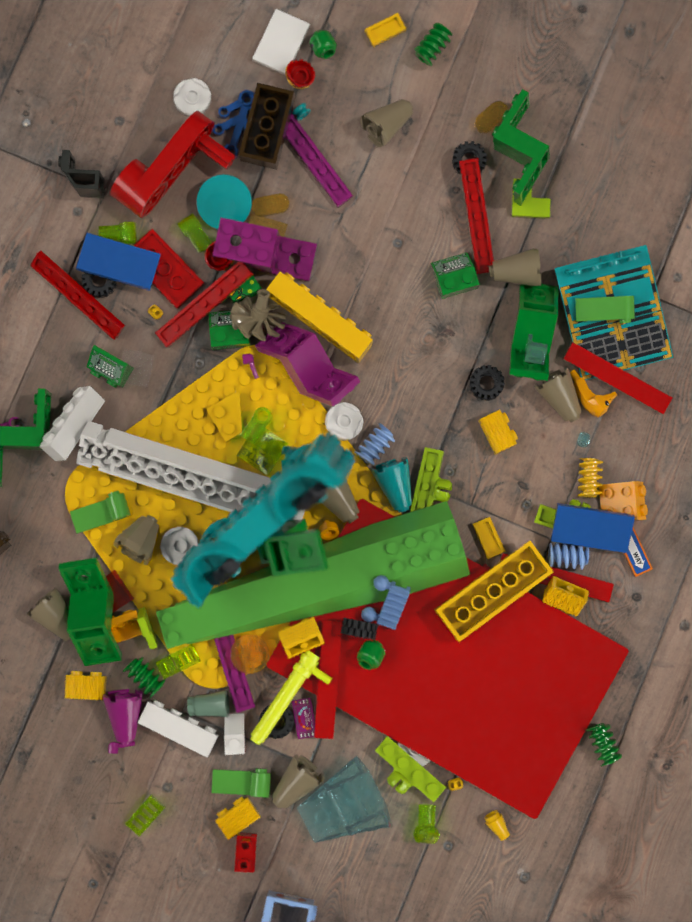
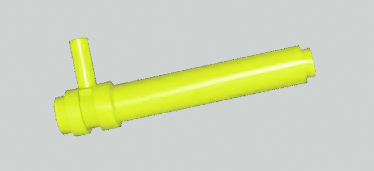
M311 651L301 654L300 661L295 663L292 673L250 734V740L258 745L265 742L306 678L309 679L311 674L326 684L331 682L332 678L317 668L320 657Z

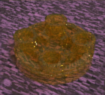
M244 635L238 638L231 647V662L242 673H257L267 665L270 659L269 648L266 642L259 636Z

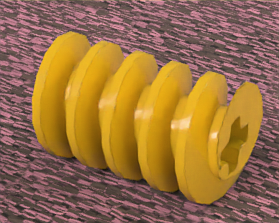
M579 458L584 461L579 463V467L584 470L579 471L578 474L584 477L578 479V482L583 484L578 486V490L583 491V493L578 494L577 497L597 498V495L602 494V491L597 490L598 487L602 486L597 480L602 479L603 476L598 475L597 472L603 471L602 468L598 467L603 461L595 458Z

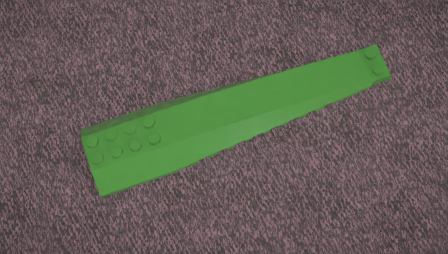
M447 501L374 523L323 544L329 567L326 570L273 576L271 566H268L211 589L203 602L204 604L199 609L186 599L175 604L173 607L157 611V618L167 649L185 643L193 644L385 601L388 589L379 591L373 584L374 579L379 575L387 577L389 582H396V586L405 589L407 586L411 587L409 594L470 575L463 545Z

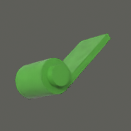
M634 296L575 299L576 321L619 319L620 323H631V319H635Z
M115 491L109 493V497L106 500L70 511L76 533L78 534L131 516L124 493Z
M255 768V771L213 769L212 793L270 797L271 773L267 772L265 768Z

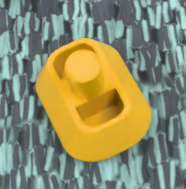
M155 304L151 305L148 309V313L154 319H159L163 315V311Z
M450 779L448 781L449 790L462 789V779Z

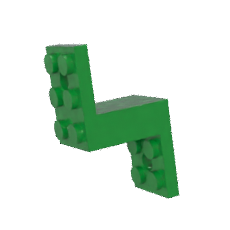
M523 89L514 96L511 103L513 104L510 110L507 109L502 116L503 122L500 126L497 125L492 133L494 150L525 166L522 171V178L520 180L517 179L512 188L514 190V202L520 206L550 159L549 145L516 128L529 107V92Z
M520 284L519 306L510 345L509 375L519 378H533L538 381H548L549 353L558 317V286L541 284V286L536 287Z
M38 388V393L34 395L37 413L33 415V423L36 424V427L0 426V487H2L4 449L43 450L39 446L43 442L44 435L50 431L52 393L47 389Z
M305 519L286 521L257 547L261 564L270 563L273 576L323 571L329 568L319 529L308 531Z
M97 557L59 563L58 570L70 592L67 632L84 666L122 661V653L111 632L114 593Z

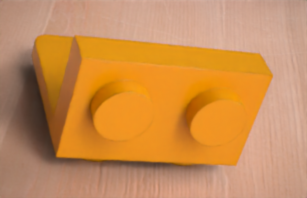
M630 481L602 484L599 487V491H602V494H600L601 510L631 514L635 516L637 521L646 520L648 508L645 504L646 488L643 482Z

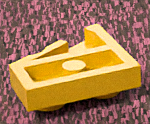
M239 391L207 408L225 442L243 433Z

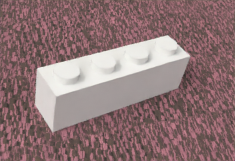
M91 386L77 388L73 392L70 402L63 407L60 417L54 420L51 430L44 435L43 442L39 447L54 461L66 460L80 440L88 421L92 422L105 400Z
M155 699L153 702L148 701L138 721L139 724L205 757L210 755L219 736L216 734V729L207 725L204 728L198 725V720L192 717L186 719L181 716L182 713L173 708L171 710L164 708L165 704Z

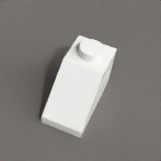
M244 713L229 714V717H225V755L246 753Z

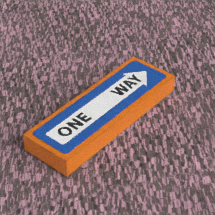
M633 527L628 553H624V556L634 577H637L653 568Z

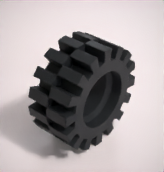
M466 141L464 144H459L458 148L456 147L452 163L457 174H461L459 161H462V157L466 153H472L478 158L480 173H482L487 162V154L484 152L485 149L480 147L479 143L476 145L474 141H471V143Z
M84 272V275L82 274L81 277L85 290L93 297H107L117 287V281L107 279L105 285L101 287L95 286L92 282L94 275Z
M491 365L478 367L473 372L469 383L474 396L486 401L493 400L499 396L505 385L502 372L497 370V367H491ZM483 376L493 378L494 387L492 389L484 390L480 386V379Z
M343 618L341 633L375 640L378 624Z
M270 705L263 709V711L260 714L259 721ZM288 707L282 714L284 718L283 726L278 729L273 728L268 736L269 738L281 739L292 730L294 717Z

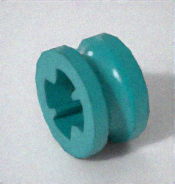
M306 103L300 104L292 111V114L297 116V121L304 119L311 112L309 108H306Z

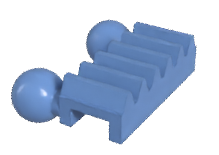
M383 575L377 576L373 582L374 587L379 591L388 589V593L380 613H376V610L372 607H366L361 612L362 619L365 622L377 621V624L395 630L409 597L411 587L407 586L405 589L396 586V582H389L388 578Z

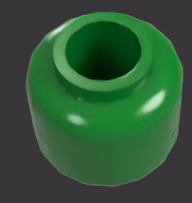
M318 30L313 33L309 44L316 57L323 59L332 57L337 49V43L332 34L327 30Z
M376 640L365 641L357 653L359 665L367 670L378 668L385 657V650L382 644Z

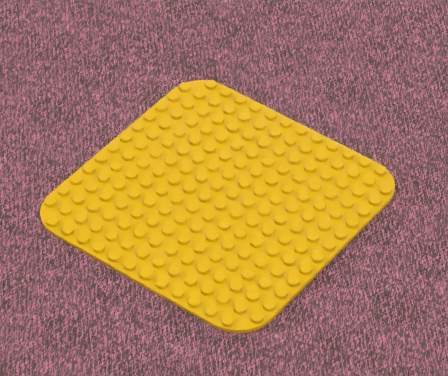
M250 345L233 353L125 432L271 478L276 472H282L281 460L285 458V454H282L283 446L301 447L305 444L313 443V440L318 435L322 434L324 436L328 432L325 425L327 411L320 401L299 393L280 359L258 352L255 345ZM243 354L253 355L259 378H254L250 364H243ZM239 391L243 433L225 442L207 408ZM262 431L274 438L267 452L254 445ZM264 439L263 443L259 444V446L265 448L267 440ZM340 440V445L344 449H348L354 456L355 462L346 480L356 504L360 499H365L395 517L402 515L401 512L399 513L398 510L392 508L372 472L364 461L355 454L354 451L356 450L348 440ZM243 447H245V448L247 449V450L243 449V450L245 451V452L242 451V453H244V455L248 454V450H249V453L252 452V453L249 455V458H247V456L245 457L244 455H242V454L240 453V451L242 450ZM257 450H258L259 452L261 451V453H262V454H265V455H264V456H263V455H260L259 453H257ZM259 457V459H263L268 464L262 467L263 460L260 461V464H256L255 461ZM78 465L69 476L65 487V502L69 513L70 511L106 500L109 497L108 494L115 491L125 495L131 516L84 531L83 533L138 609L145 607L153 631L166 647L156 612L175 606V604L186 600L187 596L173 585L171 578L175 574L173 570L178 565L170 563L162 555L160 548L162 538L172 528L185 527L193 531L200 542L203 533L211 524L219 519L228 518L227 516L231 512L98 471V466L92 465L89 468ZM316 503L309 510L305 511L303 519L306 520L308 531L318 530L323 521L330 520V522L337 524L340 535L347 523H343L322 503ZM147 515H150L157 519L159 529L152 558L148 565H145L144 560L138 563L120 552L122 547H114V541L120 533L141 516L147 517ZM321 538L322 544H325V543H327V542L332 541V540H323V539ZM256 548L240 564L241 572L236 577L229 578L222 585L268 567L270 563L261 564L258 549ZM290 622L233 634L246 675L271 657L280 641L278 632L287 627ZM214 639L193 644L185 643L167 649L184 674L194 683L213 689L228 686Z

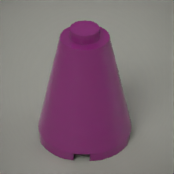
M129 689L109 691L108 696L103 694V701L115 739L122 745L131 744L136 738L142 691L135 689V693H130Z

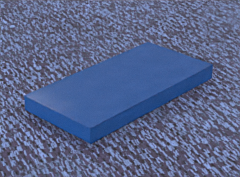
M86 233L76 270L150 291L161 254Z
M558 503L551 541L628 553L635 516Z

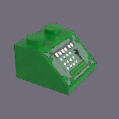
M467 252L431 263L441 299L478 289L480 284L474 265Z
M231 310L209 313L212 350L250 346V338H246L239 329L234 330L230 319Z
M96 345L92 347L87 368L91 369L90 374L99 379L103 376L108 379L106 383L115 388L119 385L123 388L134 367Z

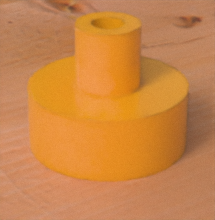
M325 520L319 527V533L323 540H332L339 535V529L335 522Z

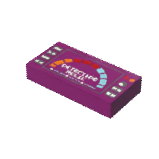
M311 698L292 700L297 738L314 737L315 720Z

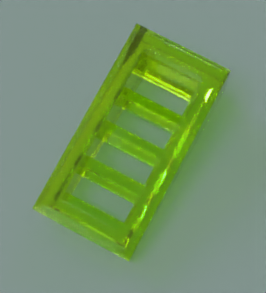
M190 644L161 658L156 662V665L162 677L166 679L201 660L193 645ZM186 651L191 659V662H189L185 654Z
M151 794L125 824L140 837L166 807ZM151 803L158 811L155 813L147 804ZM144 808L152 815L151 818L142 811ZM139 814L148 821L146 824L137 817ZM133 820L142 826L141 830L132 823Z

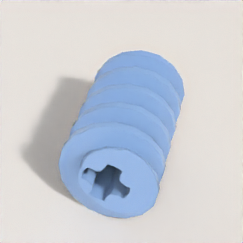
M381 423L378 424L380 429L374 428L373 430L376 435H368L371 441L366 439L363 441L366 447L360 445L358 447L360 452L354 451L367 464L375 465L373 458L380 459L378 452L385 454L383 446L390 448L388 441L395 442L393 434Z
M550 543L548 550L550 567L553 566L554 562L557 563L558 568H560L562 563L565 564V568H568L569 564L572 563L573 569L579 564L581 570H583L584 566L588 565L589 547H585L583 551L582 546H578L575 549L574 545H570L568 549L567 545L563 544L560 549L559 543H555L553 548Z

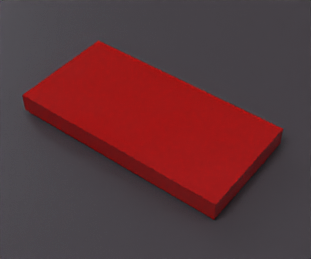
M153 229L134 245L135 247L161 254L152 284L176 309L205 284Z

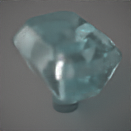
M581 432L577 444L580 447H587L590 441V434Z

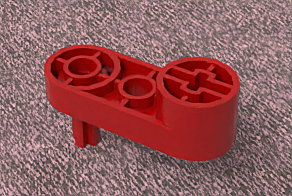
M197 110L182 124L150 167L138 159L132 160L116 178L112 185L110 196L138 217L144 218L155 208L199 150L226 170L233 164L236 156L210 137L215 122Z

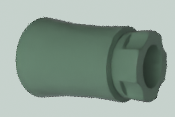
M227 690L188 697L187 710L189 716L229 717V696Z

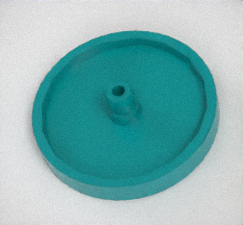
M219 174L213 176L199 189L197 195L198 212L205 223L213 228H219L221 218L244 222L251 211V193L246 184L233 175Z

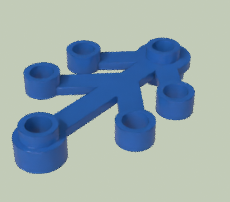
M251 90L242 91L237 101L228 106L220 107L218 113L222 119L228 118L230 112L241 109L237 116L221 124H215L213 128V133L216 136H222L225 130L235 126L230 144H227L225 148L229 151L233 150L236 158L239 154L237 145L242 129L244 128L245 130L248 120L246 116L248 110L250 111L254 97V92ZM249 97L251 101L246 103L244 99ZM227 110L228 113L226 115H222L221 111ZM220 127L222 131L217 133L215 129Z

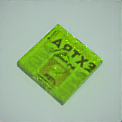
M257 423L236 456L268 476L280 458L283 446H287L288 443Z

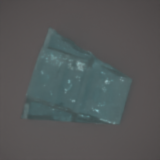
M358 756L354 757L297 807L314 843L392 827L387 805L369 769Z

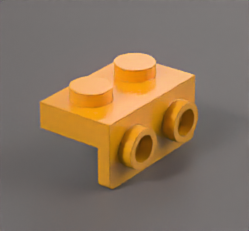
M127 610L120 616H112L111 632L117 643L142 635L137 621L138 612L136 610Z

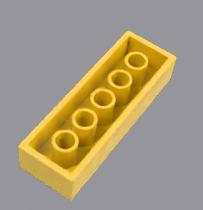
M280 271L266 289L269 291V298L359 364L372 347V335L364 329L360 331L355 327L356 323L349 318L345 320L340 316L341 312L333 306L329 308L324 304L326 302L318 295L314 297L310 294L308 287L302 283L298 285L295 283L293 276L287 272L283 274Z
M527 541L436 608L435 611L455 639L460 642L552 574L553 571L533 543Z

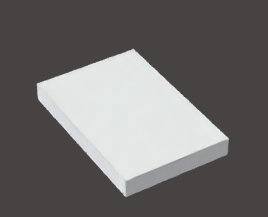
M276 9L252 60L285 75L286 66L290 61H294L310 24Z

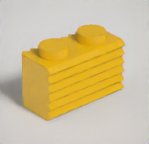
M499 409L479 419L478 422L495 455L517 444V434L514 429L510 430L507 424L510 421L505 412L502 413Z
M553 576L544 590L542 602L576 617L588 601L589 591Z
M314 617L303 619L300 623L287 626L278 632L285 652L290 659L295 657V655L302 654L324 644Z
M71 671V675H66L65 698L103 700V694H106L107 676H102V672H90V675H83V671Z
M241 796L233 802L234 806L229 810L224 808L216 814L218 818L215 819V822L228 840L261 817L249 797L244 799Z

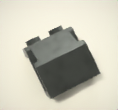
M62 150V156L58 158V166L61 167V171L79 196L103 198L104 178L100 171L75 169V158L71 151ZM75 182L95 183V185H78Z

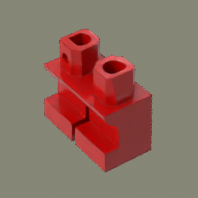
M239 832L237 834L234 872L254 873L257 833Z

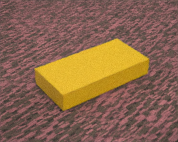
M399 13L365 29V33L373 47L406 31Z
M490 517L472 524L487 559L506 552Z

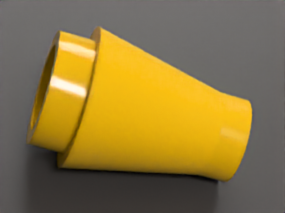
M494 810L484 817L486 820L485 824L498 836L500 841L510 836L503 815L498 810Z

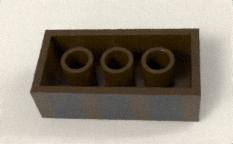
M257 83L239 152L240 161L277 170L295 101L294 91Z

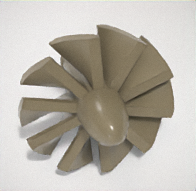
M265 289L258 290L256 300L250 301V298L246 297L239 304L237 302L234 303L230 314L234 330L239 329L248 339L252 335L261 341H266L264 329L267 330L268 335L279 337L280 334L270 326L279 327L280 329L285 328V324L278 323L273 319H286V315L282 313H269V311L280 308L278 304H267L270 294Z

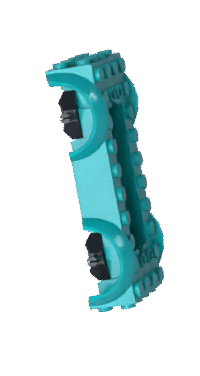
M329 432L324 436L322 434L318 435L313 440V443L305 444L296 449L288 458L284 470L281 473L279 471L270 478L271 482L267 486L265 484L261 485L255 491L257 493L256 496L253 498L249 496L243 501V507L240 510L234 509L227 516L228 518L219 519L206 529L200 542L196 546L193 545L186 552V555L173 570L175 574L171 580L175 588L182 591L187 596V600L199 609L204 604L203 602L213 586H221L229 578L236 577L241 572L240 564L248 555L287 520L297 515L298 511H307L316 503L324 501L327 498L328 487L331 489L336 488L346 481L355 462L353 454L340 445L341 442L337 436L331 435Z

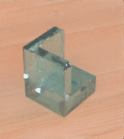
M528 334L525 347V362L544 365L548 344L532 342L533 334Z

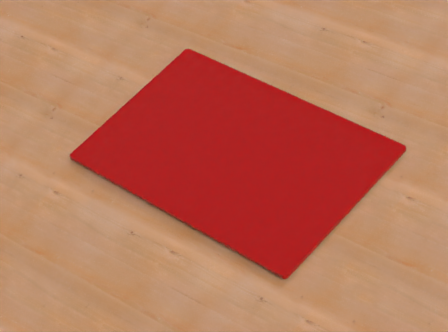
M360 499L357 503L360 511L357 514L359 518L350 524L347 521L338 538L374 523L394 518L395 516L365 499ZM466 557L470 575L409 594L395 630L378 624L375 640L379 641L385 650V657L378 668L364 669L359 665L357 653L365 641H373L372 639L341 633L336 707L527 816L537 819L629 651L626 647L559 609L543 603L541 599L529 592L523 594L458 642L438 616L435 609L488 571V569ZM384 601L313 617L322 635L323 620L340 621L343 623V618L364 621L361 617L362 610L366 607H372L379 614ZM303 619L291 621L288 626L296 625ZM280 639L267 662V667L288 679L293 671V666L296 662L300 661L301 654L295 655L291 659L288 658ZM321 645L309 651L320 657ZM311 674L309 679L306 678L301 687L317 695L318 678Z

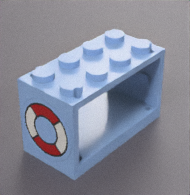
M268 891L262 922H270L274 902L288 904V906L306 908L308 909L306 922L315 921L317 906H314L313 899Z

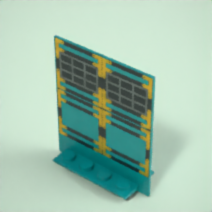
M647 245L624 251L620 250L616 253L600 255L596 258L580 260L577 263L555 268L572 342L622 370H629L673 358ZM634 296L635 319H631V323H620L619 319L576 321V298ZM579 368L581 378L584 377L585 380L596 378Z

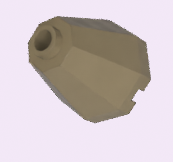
M147 515V517L141 516L117 536L114 541V547H122L120 552L138 563L144 560V564L148 565L152 558L159 529L157 519L150 515Z

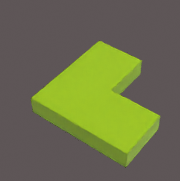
M513 178V185L516 182L517 178ZM531 188L520 206L514 202V190H512V217L550 218V198H532Z
M145 607L138 609L137 621L141 633L146 638L149 649L157 648V640Z

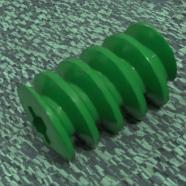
M434 23L433 28L428 32L429 34L425 35L424 40L420 41V46L415 48L414 54L428 66H432L430 59L437 60V57L434 55L435 53L441 55L442 52L439 47L446 48L443 42L450 43L451 40L448 36H453L451 31L440 23Z
M144 657L135 658L123 672L130 671L128 678L135 676L133 683L141 682L138 688L146 687L144 694L151 693L149 698L151 699L163 687L166 680L158 681L160 674L158 673L153 676L154 668L147 670L149 663L142 664Z
M604 723L586 729V731L593 732L589 736V739H595L591 745L598 746L594 753H601L597 760L604 761L600 767L612 764L622 757L621 753H616L619 747L612 746L617 741L616 739H610L614 734L612 731H607L611 725Z

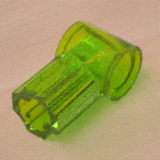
M193 213L177 223L185 237L189 238L198 253L204 252L209 247L211 241L202 230L200 222Z
M135 222L99 226L98 234L101 237L125 244L137 243Z
M265 407L258 408L240 436L254 445L261 432L272 422V412ZM263 411L268 413L266 421L259 420V414Z
M419 804L418 826L413 832L414 840L417 843L435 844L439 839V831L435 827V805Z

